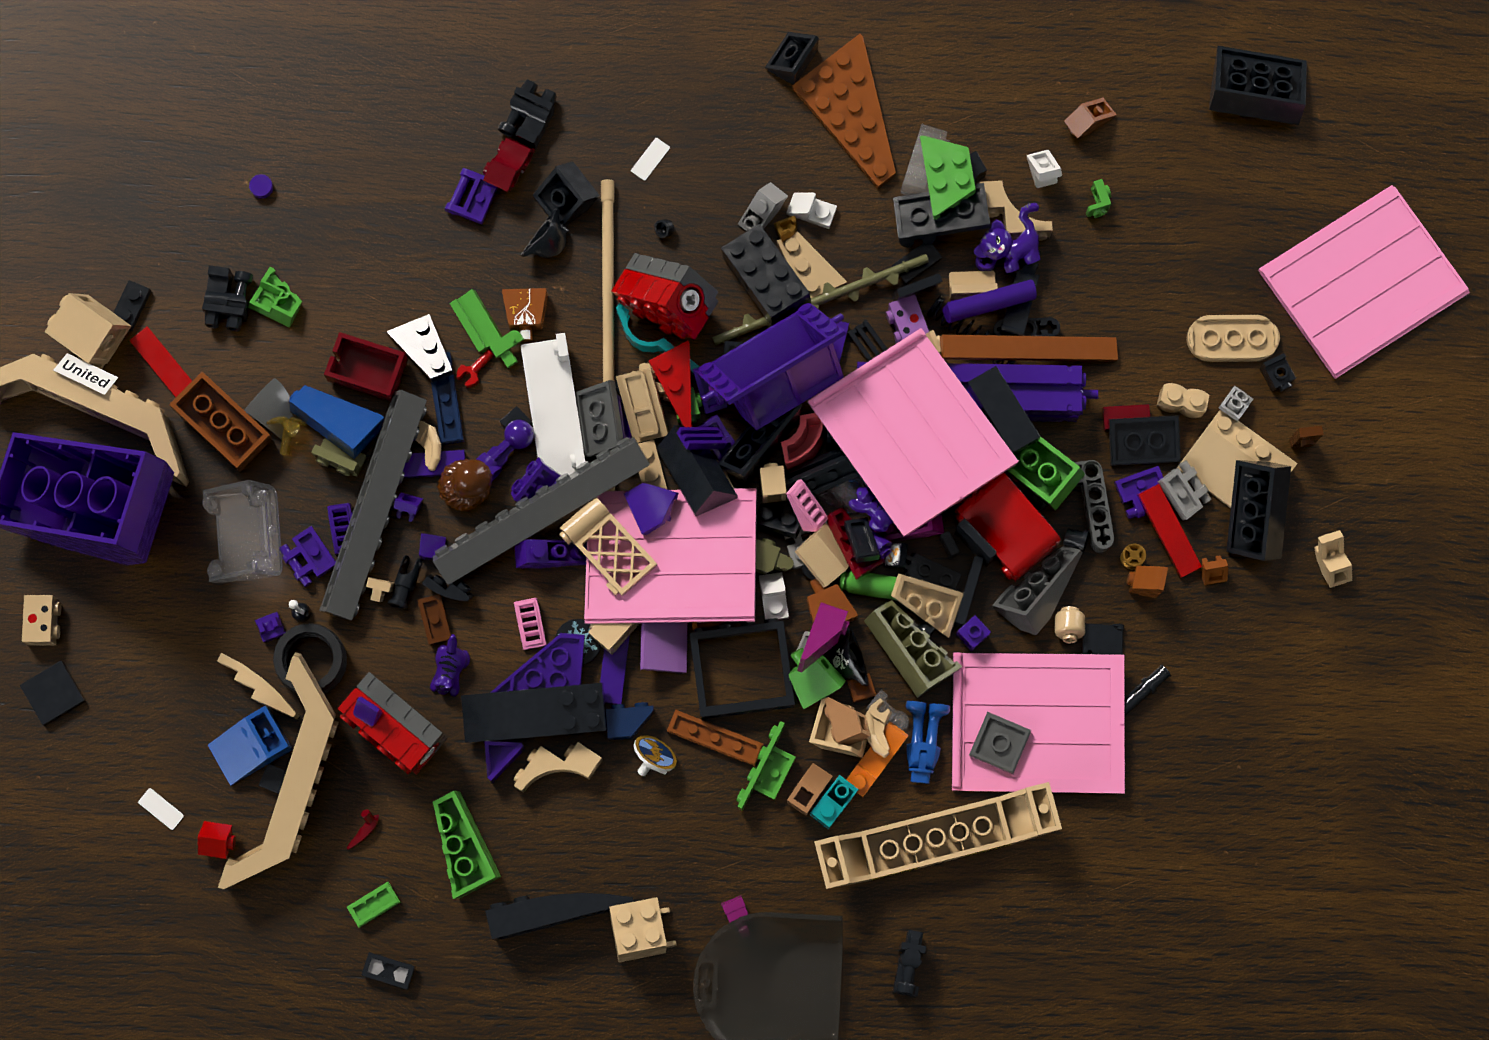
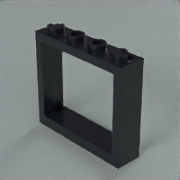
M770 618L764 620L762 624L742 622L739 627H731V624L717 626L718 629L708 631V627L694 629V632L690 633L701 720L795 707L792 683L789 678L790 666L783 621H778V618ZM777 631L786 696L706 707L698 641Z

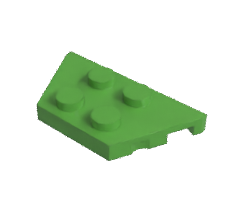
M920 136L933 219H938L944 211L950 207L953 209L963 199H967L976 193L969 148L927 136Z

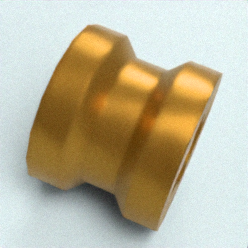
M1129 544L1121 553L1120 560L1122 565L1131 570L1135 569L1136 566H1141L1146 559V551L1139 544Z

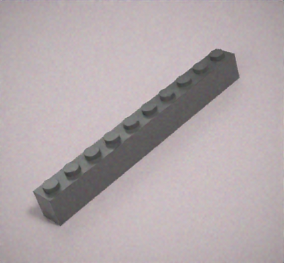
M403 390L394 391L319 611L343 620H352L353 617H356L360 607L358 604L360 595H363L366 590L367 582L365 581L367 575L374 567L375 560H373L375 551L379 550L382 543L381 533L389 523L390 517L388 513L397 498L395 493L397 486L403 481L405 463H408L412 455V450H410L412 442L417 439L419 434V428H417L419 421L424 418L427 410L425 406L427 400Z
M635 437L622 439L616 444V448L611 451L606 449L596 456L597 459L591 463L586 461L576 467L577 471L570 475L568 473L563 474L556 479L557 483L554 485L541 487L536 491L537 495L528 499L525 497L515 504V508L510 511L505 509L495 516L496 519L490 523L485 521L479 524L473 533L469 535L465 533L456 538V543L449 547L444 545L435 551L436 555L433 556V563L447 585L650 465L649 460Z

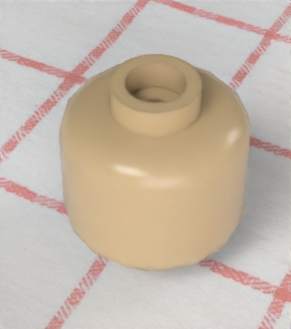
M1076 607L1062 608L1055 615V635L1063 639L1065 643L1077 642V639L1085 635V615Z

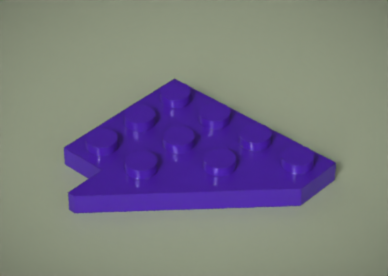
M560 633L490 693L581 685L585 635Z

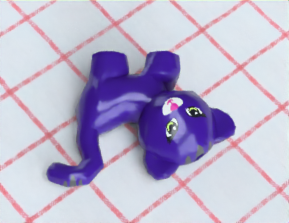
M1029 203L1021 208L1018 217L1023 223L1025 230L1016 240H1012L1011 234L1006 230L1005 225L1001 221L995 220L992 222L991 228L983 235L980 244L974 249V254L979 258L988 257L993 260L1006 257L1004 260L1006 273L1018 270L1019 260L1024 258L1027 265L1039 261V235L1035 230L1033 222L1028 217V213L1038 211L1039 205L1037 203Z

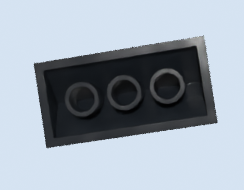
M674 425L657 447V452L695 517L737 499L738 495L711 450L686 449L677 435L678 429L682 426Z

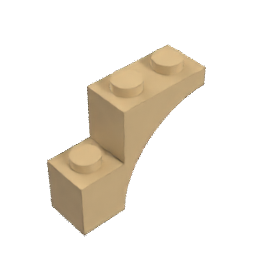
M979 182L984 183L989 217H997L999 214H1002L1006 230L1011 234L1012 240H1016L1025 230V227L1018 217L1020 211L1012 205L1004 191L1003 182ZM1030 218L1039 235V241L1051 236L1053 230L1052 221H1039Z
M579 742L575 746L571 745L564 755L566 757L565 761L540 746L538 750L534 749L527 759L529 764L525 770L521 768L514 777V781H516L514 786L524 793L539 778L557 772L575 773L590 780L602 762V758Z

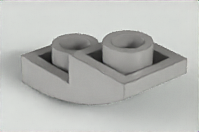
M1234 386L1219 406V409L1238 422L1253 401V398Z

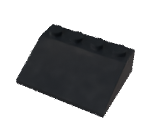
M1217 46L1209 110L1299 125L1306 105L1307 61Z

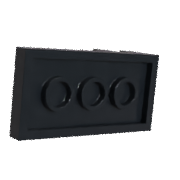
M984 183L975 184V194L967 199H963L953 209L950 207L944 211L938 219H933L929 192L893 197L898 238L901 246L910 248L917 239H921L923 243L929 245L936 240V236L991 228Z

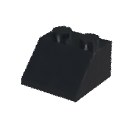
M573 161L556 166L533 194L548 216L554 209L557 208L559 210L560 223L565 227L588 211L600 197Z

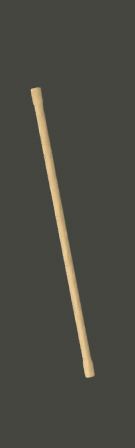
M608 179L601 181L603 382L608 380L614 381V293L611 292L614 287V181ZM615 486L607 491H615Z

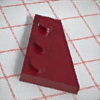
M843 507L827 516L826 522L856 580L877 569L885 562L884 559L879 558V560L856 563L844 528V521L852 519Z

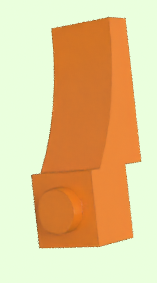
M890 721L884 730L890 747L889 755L883 758L870 747L846 779L859 789L857 793L862 797L868 792L909 736Z

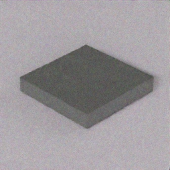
M987 711L969 756L1013 774L1031 730Z

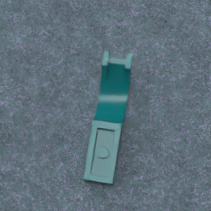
M618 304L616 307L617 315L626 339L633 347L643 352L653 353L657 351L664 353L674 348L664 338L654 342H645L636 338L628 328L629 310L622 304ZM690 359V376L695 379L692 369L700 366Z

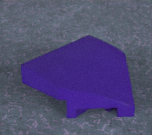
M642 483L624 493L641 534L648 535L664 525L666 521H671L670 513L674 500H677L679 493L647 483Z

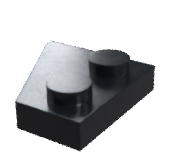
M789 500L760 504L757 510V529L793 539L797 538L801 526Z

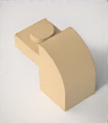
M1341 531L1318 537L1315 555L1322 575L1329 587L1332 588L1352 581V564L1344 553V536Z

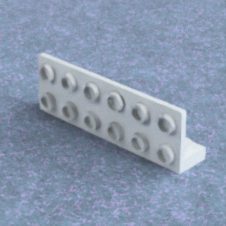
M565 333L556 334L555 340L521 345L537 456L559 474L568 473L570 475L577 471L576 467L586 461Z

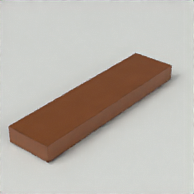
M675 710L667 729V733L752 766L756 765L758 755L763 747V743Z

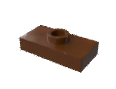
M1322 426L1299 428L1290 438L1291 448L1314 446L1324 435Z
M437 594L418 599L429 646L447 642L451 632L441 595Z

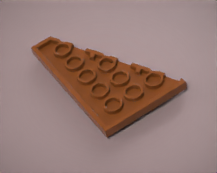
M859 34L792 85V89L877 189H879L896 175L864 38Z

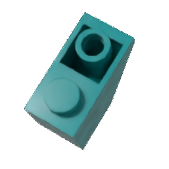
M839 775L811 811L810 816L829 830L859 789Z

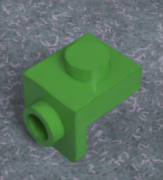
M1102 179L1094 181L1091 191L1096 204L1087 208V217H1101L1107 213L1111 206L1109 199L1111 198V192L1108 185H1104Z
M692 387L691 424H694L700 419L699 407H702L700 394H695ZM677 416V422H678V424H681V422H680V420H679V418H678V416Z

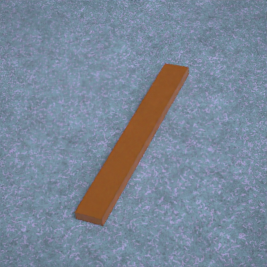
M940 336L941 356L943 359L1095 362H1115L1118 360L1116 337Z

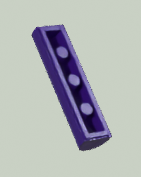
M1033 280L1023 281L947 302L942 311L948 323L956 322L1035 300L1037 297L1036 287Z

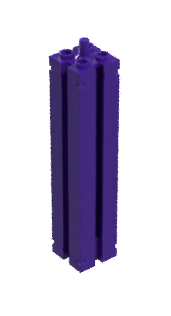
M857 362V369L867 362ZM947 363L974 401V397L967 388V383L996 366L1030 421L1062 422L1065 420L1067 422H1077L1079 416L1083 415V410L1086 409V399H1098V390L1083 389L1086 386V373H1082V366Z

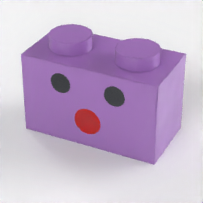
M915 294L889 303L886 317L889 324H893L896 330L893 333L896 344L920 328L923 329L925 334L929 332Z

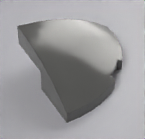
M274 378L256 395L244 411L282 441L286 439L293 421V414L290 412V396L284 386Z

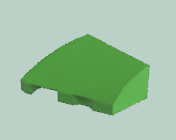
M269 267L260 282L258 290L250 300L248 308L290 328L302 301L296 294L290 291L285 281H280L275 275L276 270Z

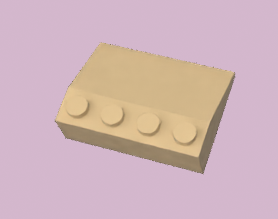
M1222 410L1217 413L1181 461L1182 463L1187 460L1189 465L1197 471L1196 476L1202 485H1206L1208 492L1230 508L1236 460L1273 462L1291 466V472L1297 465L1294 460ZM1178 465L1177 468H1179V470L1181 471V473H1183L1182 469H1181L1180 466Z

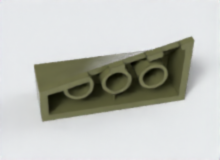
M892 600L874 610L864 620L917 698L939 685L963 667L957 661L954 662L946 655L948 652L933 643L929 639V634L917 628L913 624L914 621Z

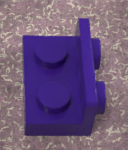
M538 457L536 461L529 463L525 475L514 482L511 488V495L517 502L525 497L530 499L537 495L536 491L546 485L550 487L557 483L556 479L562 475Z

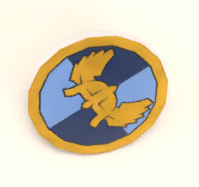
M648 735L640 736L635 740V753L643 761V764L638 769V773L641 776H646L650 769L665 775L667 771L675 768L676 756L663 741Z

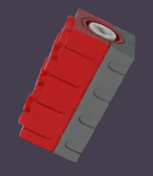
M634 253L626 269H624L611 290L618 297L617 301L632 309L631 313L640 319L646 317L648 320L660 324L659 329L665 334L671 335L673 333L681 339L686 337L696 339L708 320V316L711 315L719 302L715 298L718 291L690 266Z
M370 672L338 707V710L342 712L341 719L353 729L356 726L360 727L361 729L358 733L391 761H395V764L408 775L411 771L417 775L448 739L440 730ZM359 697H363L382 710L381 716L373 727L353 714Z

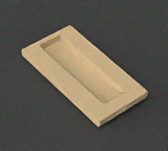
M652 368L616 376L632 438L635 437L639 443L666 436L669 431Z

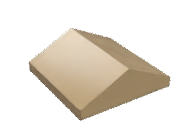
M826 522L795 551L823 588L828 586L849 567Z

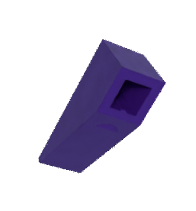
M525 539L515 545L516 568L586 565L587 557L572 542L568 545L564 540ZM586 542L583 546H584V548L587 550V542Z

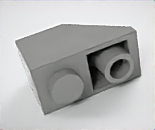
M771 182L758 190L738 225L746 231H749L758 224L764 229L779 212L788 195Z

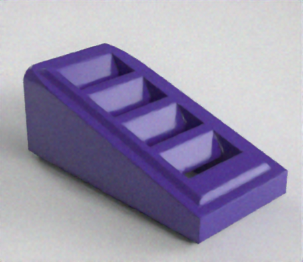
M351 503L327 506L335 555L339 554L341 549L339 542L343 541L345 535L338 536L337 533L345 532L348 528V525L337 527L336 523L350 522L353 513ZM347 512L345 516L335 517L336 513Z

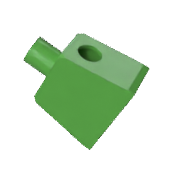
M800 648L791 654L797 666L791 670L789 678L803 709L840 689L845 683V679L823 655L802 673L798 672V666L804 651L803 648Z

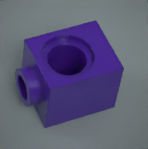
M974 615L957 631L956 636L972 652L989 637L991 631Z

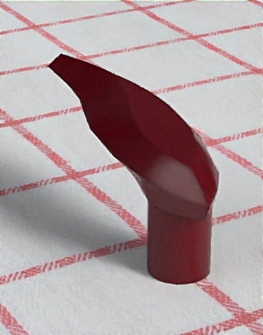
M368 809L362 811L361 816L366 822L346 847L348 850L362 842L373 832L378 823L379 815L373 816Z

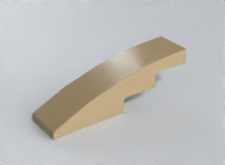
M223 653L220 654L217 661L221 665L237 671L234 680L255 690L251 697L253 700L298 720L299 714L266 680L242 663Z

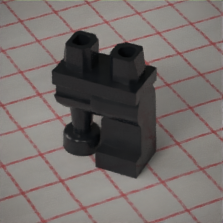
M527 79L521 88L516 87L514 95L510 100L511 111L506 122L500 123L498 131L511 138H514L516 133L517 141L537 149L555 112L554 104L557 96L555 92L549 89L544 90L541 98L534 95L538 85ZM522 117L525 121L517 131L514 126L519 118Z
M209 265L207 289L202 310L205 313V325L208 328L216 329L219 327L220 318L227 319V330L239 332L243 322H247L249 304L246 300L247 285L252 284L253 274L245 271L235 272L234 281L238 284L234 294L230 293L233 280L230 268Z
M909 930L905 942L899 945L898 952H902L898 959L892 993L911 997L918 996L919 987L915 986L913 981L915 970L922 962L921 956L926 951V946L921 945L923 932Z

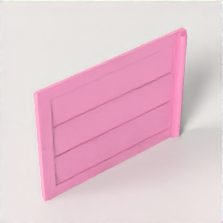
M1393 185L1258 270L1335 379L1470 293L1469 288Z
M922 328L808 400V404L904 537L1019 462L930 342Z
M734 489L738 495L737 499L696 517L681 491L671 490L679 493L677 500H674L670 513L671 521H666L664 525L648 535L641 534L624 496V493L627 491H606L597 496L614 518L653 558L657 566L626 594L622 596L618 593L615 596L606 586L609 581L586 558L585 624L755 622L757 489ZM611 521L603 527L602 536H616V526ZM589 539L587 541V551L598 552L599 540ZM602 540L601 552H615V540ZM619 540L618 553H631L632 544L629 541ZM601 556V566L614 569V556ZM618 557L617 569H630L631 557ZM634 557L635 570H643L650 564L644 557ZM617 573L616 582L621 588L630 582V573Z
M953 653V661H957L963 667L953 674L952 791L1015 792L1049 782L1052 792L1125 794L1124 655ZM987 711L1031 730L1013 774L969 756Z

